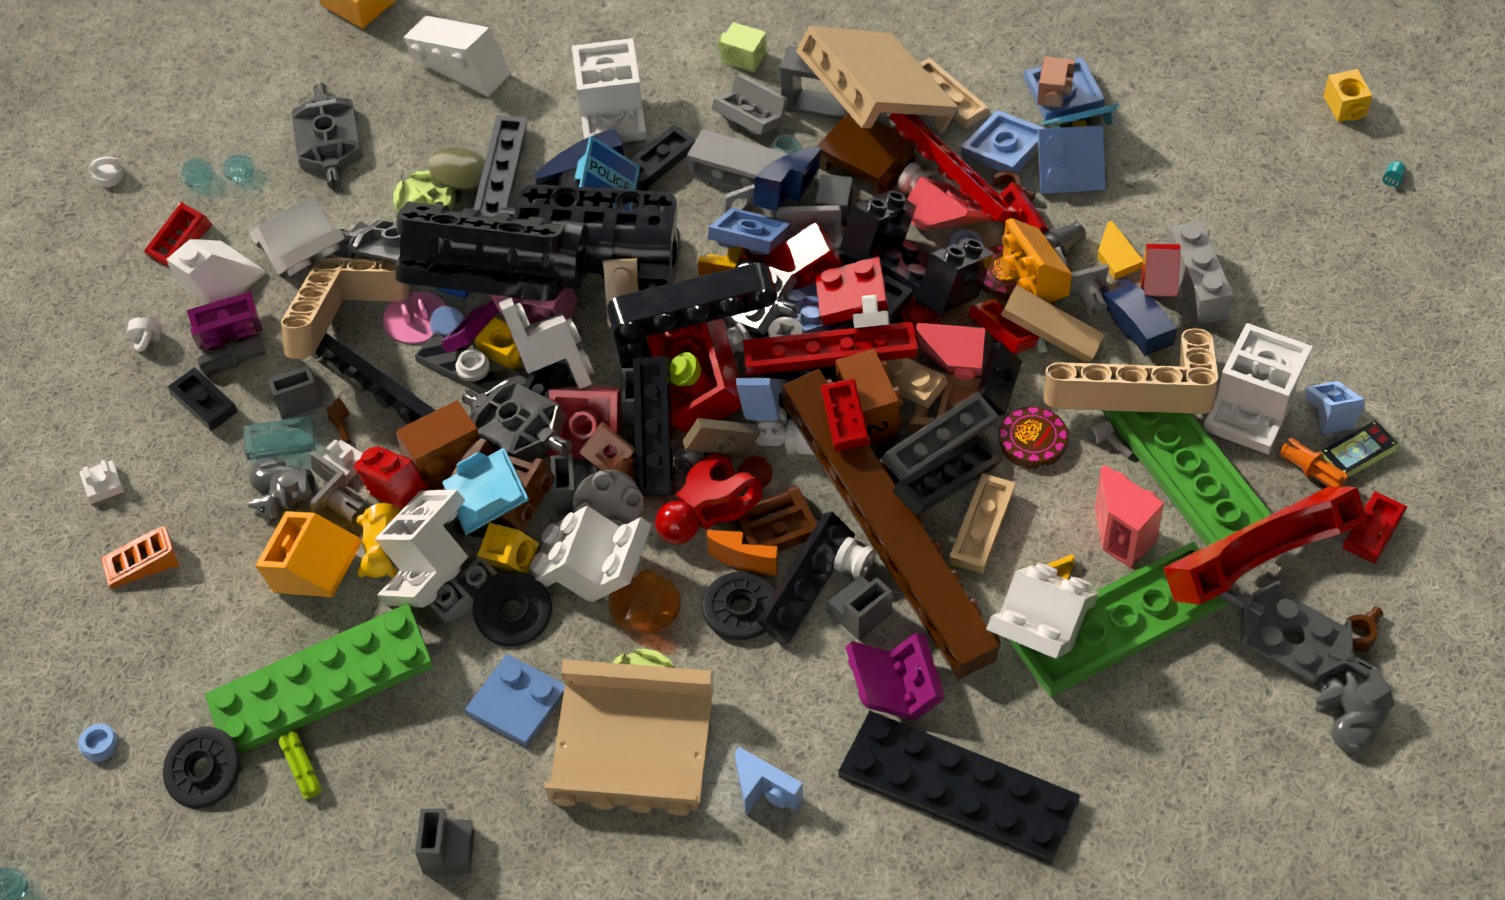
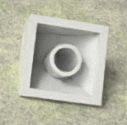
M190 239L166 259L175 283L205 304L240 295L266 274L264 269L222 241Z

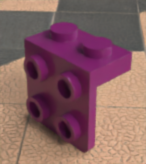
M251 291L186 310L192 327L190 332L198 349L205 348L206 351L217 350L225 346V341L236 338L238 341H242L255 336L256 332L263 331Z
M914 633L890 652L855 641L846 645V652L849 658L848 663L854 674L858 696L866 708L913 721L946 699L925 635Z

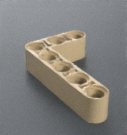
M325 258L317 261L281 320L284 354L293 359H302L313 355L343 300L402 301L411 296L410 284L398 282L395 279L396 264L384 259Z
M1203 329L1185 330L1181 337L1178 366L1090 363L1051 364L1046 368L1044 402L1048 406L1057 409L1192 414L1211 412L1214 409L1218 381L1213 337L1208 331Z

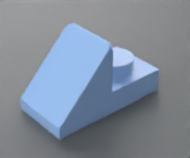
M736 378V386L745 419L749 421L778 420L779 394H782V385L788 383V380Z
M1339 381L1305 387L1306 400L1319 409L1320 432L1322 435L1355 428L1365 406L1362 397Z
M738 746L734 752L745 815H748L763 793H765L766 798L773 805L780 808L787 806L796 811L804 800L803 783Z

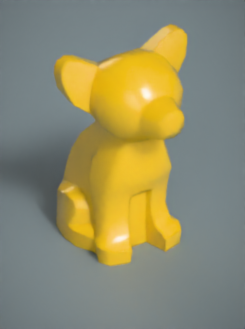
M387 503L375 504L366 509L364 514L357 517V523L363 526L362 545L366 553L361 558L357 569L360 578L368 576L373 579L381 578L385 575L393 578L398 573L387 554L375 541V538L401 511L397 506Z

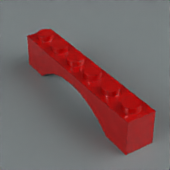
M1329 486L1164 567L1174 602L1201 605L1229 591L1241 576L1267 560L1300 546L1342 534L1366 522L1367 517L1358 488Z

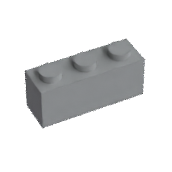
M702 129L687 154L689 176L739 190L755 184V177L763 168L773 161L788 155V153Z
M1202 221L1170 226L1167 244H1180L1179 284L1196 325L1228 319L1233 293Z

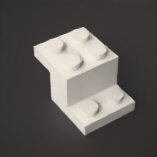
M633 38L572 46L584 139L616 128L621 142L646 140V128Z
M315 197L256 226L249 233L255 245L260 242L277 274L280 275L287 271L289 277L311 265L310 258L315 256L316 260L319 261L340 249L338 243L345 239L339 227L334 230L332 229Z
M511 297L498 301L527 373L566 359L579 389L592 384L588 375L593 374L594 370L584 349L580 351L577 349L576 344L582 341L571 318L565 320L560 312L530 325L521 302L514 304Z
M1246 323L1222 371L1214 409L1209 412L1204 422L1203 429L1205 432L1269 455L1291 409L1298 380L1311 355L1313 346Z
M458 490L419 491L375 538V541L400 570L377 595L385 605L402 606L409 603L410 607H425L436 599L437 591L441 586L460 572V566L468 556L443 526L450 523L457 516V509L466 501Z
M585 506L575 513L570 512L559 522L548 525L543 532L541 550L530 564L531 575L545 587L558 582L588 602H595L630 584L652 524L640 517L627 525L618 526L589 506Z
M1037 563L1036 566L1029 565V567L1015 571L1002 609L999 613L991 615L986 630L1057 659L1072 651L1088 609L1095 606L1099 593L1091 590V583L1080 578L1071 577L1070 580H1066L1056 576L1058 570L1042 563Z

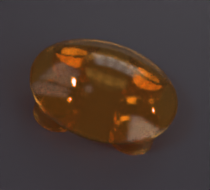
M649 569L639 572L636 577L632 578L630 584L610 593L608 597L609 611L614 623L622 630L638 635L652 634L665 629L677 618L681 608V597L674 584Z

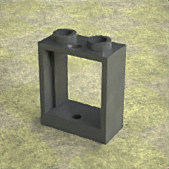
M788 46L780 66L781 95L788 99L785 111L842 120L848 112L833 94L802 89L801 77L820 79L796 52L798 47Z

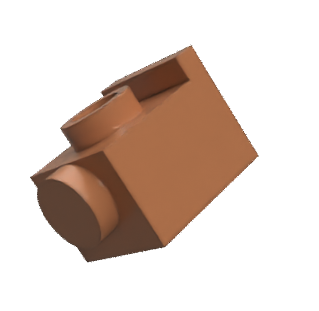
M1044 56L1037 105L1062 108L1064 95L1070 96L1075 60Z
M603 422L579 452L602 471L615 470L620 472L622 459L630 458L633 462L635 461V458L631 456L635 448L608 428ZM607 445H613L617 449V454L613 457H608L604 453V448Z

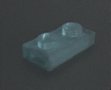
M312 416L244 426V451L247 461L316 451L315 428Z

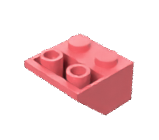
M1106 465L1100 469L1095 503L1102 550L1132 569L1157 542L1164 502L1159 500L1153 492L1144 490L1131 482L1125 474L1114 471Z

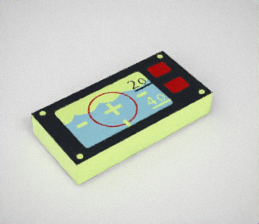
M1374 420L1321 450V453L1324 454L1325 460L1345 472L1349 478L1396 451L1398 443Z

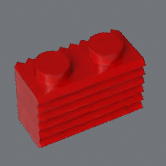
M380 445L364 451L361 458L354 463L353 468L357 470L356 474L360 475L363 484L367 486L366 490L370 491L369 495L403 509L419 491L430 490L412 458L409 459L397 452L394 453V451L387 450V448L384 449Z

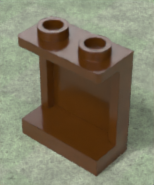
M849 113L817 145V147H821L819 169L827 172L833 165H836L873 185L874 197L883 194L886 190L891 191L896 185L898 177L908 164L915 163L916 160L913 140L905 139L896 130L878 121H875L871 129L861 128Z
M475 436L460 462L477 452L489 456L496 451L493 450L487 440ZM509 456L529 500L489 523L523 532L526 525L533 519L535 510L542 498L551 489L555 475L543 459L536 458L533 463ZM457 467L455 468L451 477L457 474Z

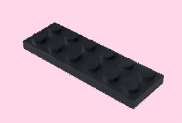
M870 710L838 771L839 778L1049 864H1052L1081 796V794Z

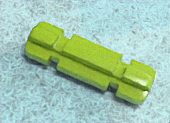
M292 731L282 735L279 738V744L303 798L309 800L320 795L322 792L321 785L298 734Z

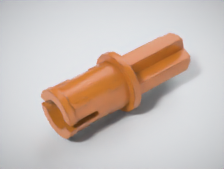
M1293 437L1288 440L1291 446L1287 443L1283 445L1280 456L1302 469L1304 476H1313L1328 487H1343L1348 479L1347 474L1325 460L1323 453L1313 452Z

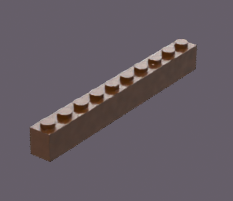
M817 369L782 385V405L958 680L997 661L1001 645L998 634L986 630L987 625L981 617V609L977 601L973 597L968 598L962 588L963 584L958 572L954 568L950 569L944 561V554L939 543L936 540L931 541L925 532L926 527L920 515L916 516L892 492L895 484L890 478L889 468L872 451L870 438V445L835 452L820 385L833 383L831 379L826 380L820 369Z

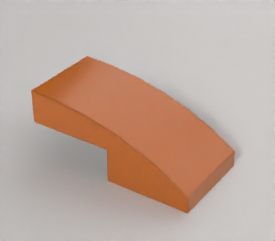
M707 530L708 553L715 559L743 571L777 576L779 565L777 546L744 544L743 532Z

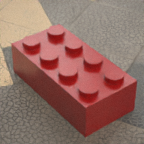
M723 318L647 337L652 357L667 356L670 358L671 363L677 355L688 352L698 359L701 366L700 377L693 385L677 386L671 382L672 424L687 434L698 418L721 421L742 408L736 386V378L740 377Z

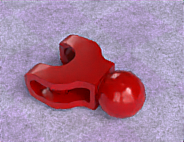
M712 453L690 469L686 477L685 486L676 493L679 501H671L663 505L658 511L655 519L656 532L666 543L683 545L694 538L699 525L707 530L716 523L739 519L761 500L763 493L761 482L749 473L740 472L734 475L735 472L730 459L721 453ZM720 466L719 472L712 477L714 469ZM747 486H749V489L744 496L736 497Z

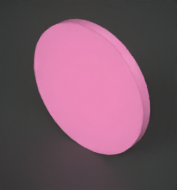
M423 291L411 292V296L408 299L392 301L388 305L383 316L384 328L388 335L398 342L405 344L424 343L433 334L430 329L433 312L440 307L446 306V304L435 294Z

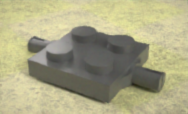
M742 258L737 267L757 262ZM768 266L778 294L775 303L764 309L723 318V321L735 326L740 322L746 330L764 335L771 322L779 314L797 318L798 315L796 313L800 314V306L787 302L789 294L797 282L796 278L791 273Z

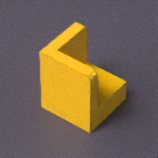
M738 246L729 248L726 257L708 254L706 257L700 256L697 262L699 277L737 268L742 258H745L744 248Z

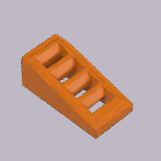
M166 526L152 530L101 558L110 589L179 566ZM161 548L160 551L155 553L154 550ZM148 553V557L142 560L141 554ZM134 557L136 564L129 567L128 559ZM121 562L123 571L116 574L114 564Z

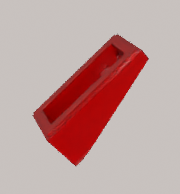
M180 202L143 252L169 267L166 260L190 239L198 240L213 224L206 215ZM187 221L191 222L189 226H186L184 224ZM178 230H181L184 233L182 234V236L176 234V232ZM172 238L177 242L175 245H172L167 241ZM164 247L170 252L164 255L157 250Z

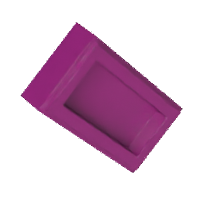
M491 300L472 309L441 343L442 348L447 354L469 344L498 314L499 310L494 301Z

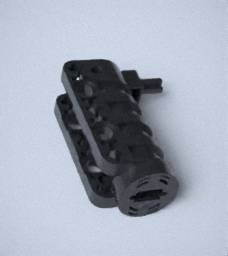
M529 185L520 191L516 208L502 207L499 210L501 213L513 214L517 220L528 221L533 216L546 218L549 224L561 225L564 220L587 223L589 245L584 278L587 273L601 274L604 279V260L637 258L639 291L671 284L675 281L681 240L680 231L676 227L678 217L677 201L670 193ZM563 199H572L574 201L568 207L557 205ZM627 203L639 205L638 208L632 211L622 209V206Z
M407 201L397 213L396 232L400 234V257L396 261L395 279L398 282L537 301L554 300L562 288L579 290L582 285L589 245L587 223L564 220L561 225L549 224L546 218L533 216L528 221L517 220L513 214L498 212L494 217L484 216L480 210L465 208L461 213L452 212L443 202L429 204Z

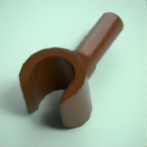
M338 398L326 406L328 419L337 428L341 440L349 444L351 439L342 420L349 415V411L344 402Z

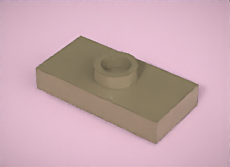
M698 418L683 439L685 450L745 456L759 437L760 431L756 424Z

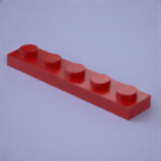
M891 113L888 118L896 124L894 128L896 132L905 139L913 140L918 145L916 147L917 152L924 158L935 161L939 165L937 170L948 180L956 181L961 186L959 191L963 196L971 201L975 200L982 206L980 211L985 217L993 222H1006V220L1015 217L1018 212L915 114Z
M913 322L743 340L747 375L836 366L835 360L875 349L880 361L917 357L918 350Z

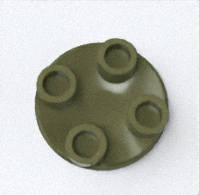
M463 148L439 150L428 161V170L432 176L431 182L438 188L449 187L464 190L468 194H477L485 159L479 154Z

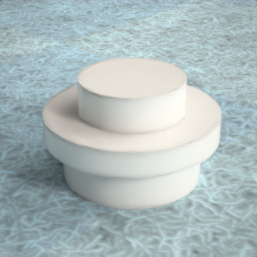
M476 349L462 352L456 362L458 376L466 381L480 380L488 374L490 369L488 358Z

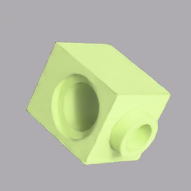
M733 22L728 31L722 33L718 42V49L721 50V62L755 72L767 54L766 32Z

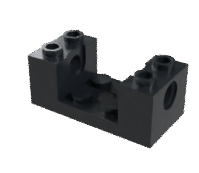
M891 190L854 204L839 250L856 261L879 257L884 277L887 275L912 289L913 297L941 315L979 296L994 253L985 248L982 242L968 237L958 241L955 246H948L946 250L942 248L930 255L920 249L917 243L905 239L916 209V205L908 201L905 195Z

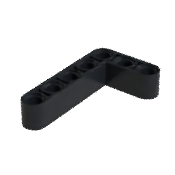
M753 263L621 295L612 299L608 303L607 310L621 368H633V358L650 357L646 339L648 336L764 309L774 304L778 294L769 267L763 263Z

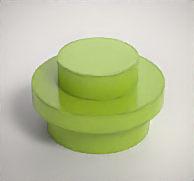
M688 352L681 353L670 363L671 382L675 385L690 386L699 379L701 366L693 354Z

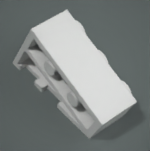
M426 16L403 37L409 48L410 56L416 62L487 97L510 76V72L489 27Z

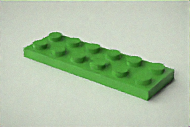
M1101 410L1206 547L1272 515L1191 413Z
M1193 541L1095 591L1099 593L1096 604L1093 608L1087 610L1072 651L1055 659L1010 640V643L1049 697L1052 698L1229 605V603L1222 599L1220 600L1221 595L1201 605L1174 602L1164 567L1200 550Z
M409 603L209 691L205 693V697L215 728L226 732L235 741L239 753L242 754L435 667L413 610Z

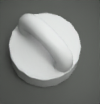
M101 157L95 159L90 164L94 182L100 187L115 186L124 178L125 173L122 165L114 157Z
M133 318L128 322L127 336L135 341V350L142 352L147 348L150 341H159L162 327L156 320L151 318Z

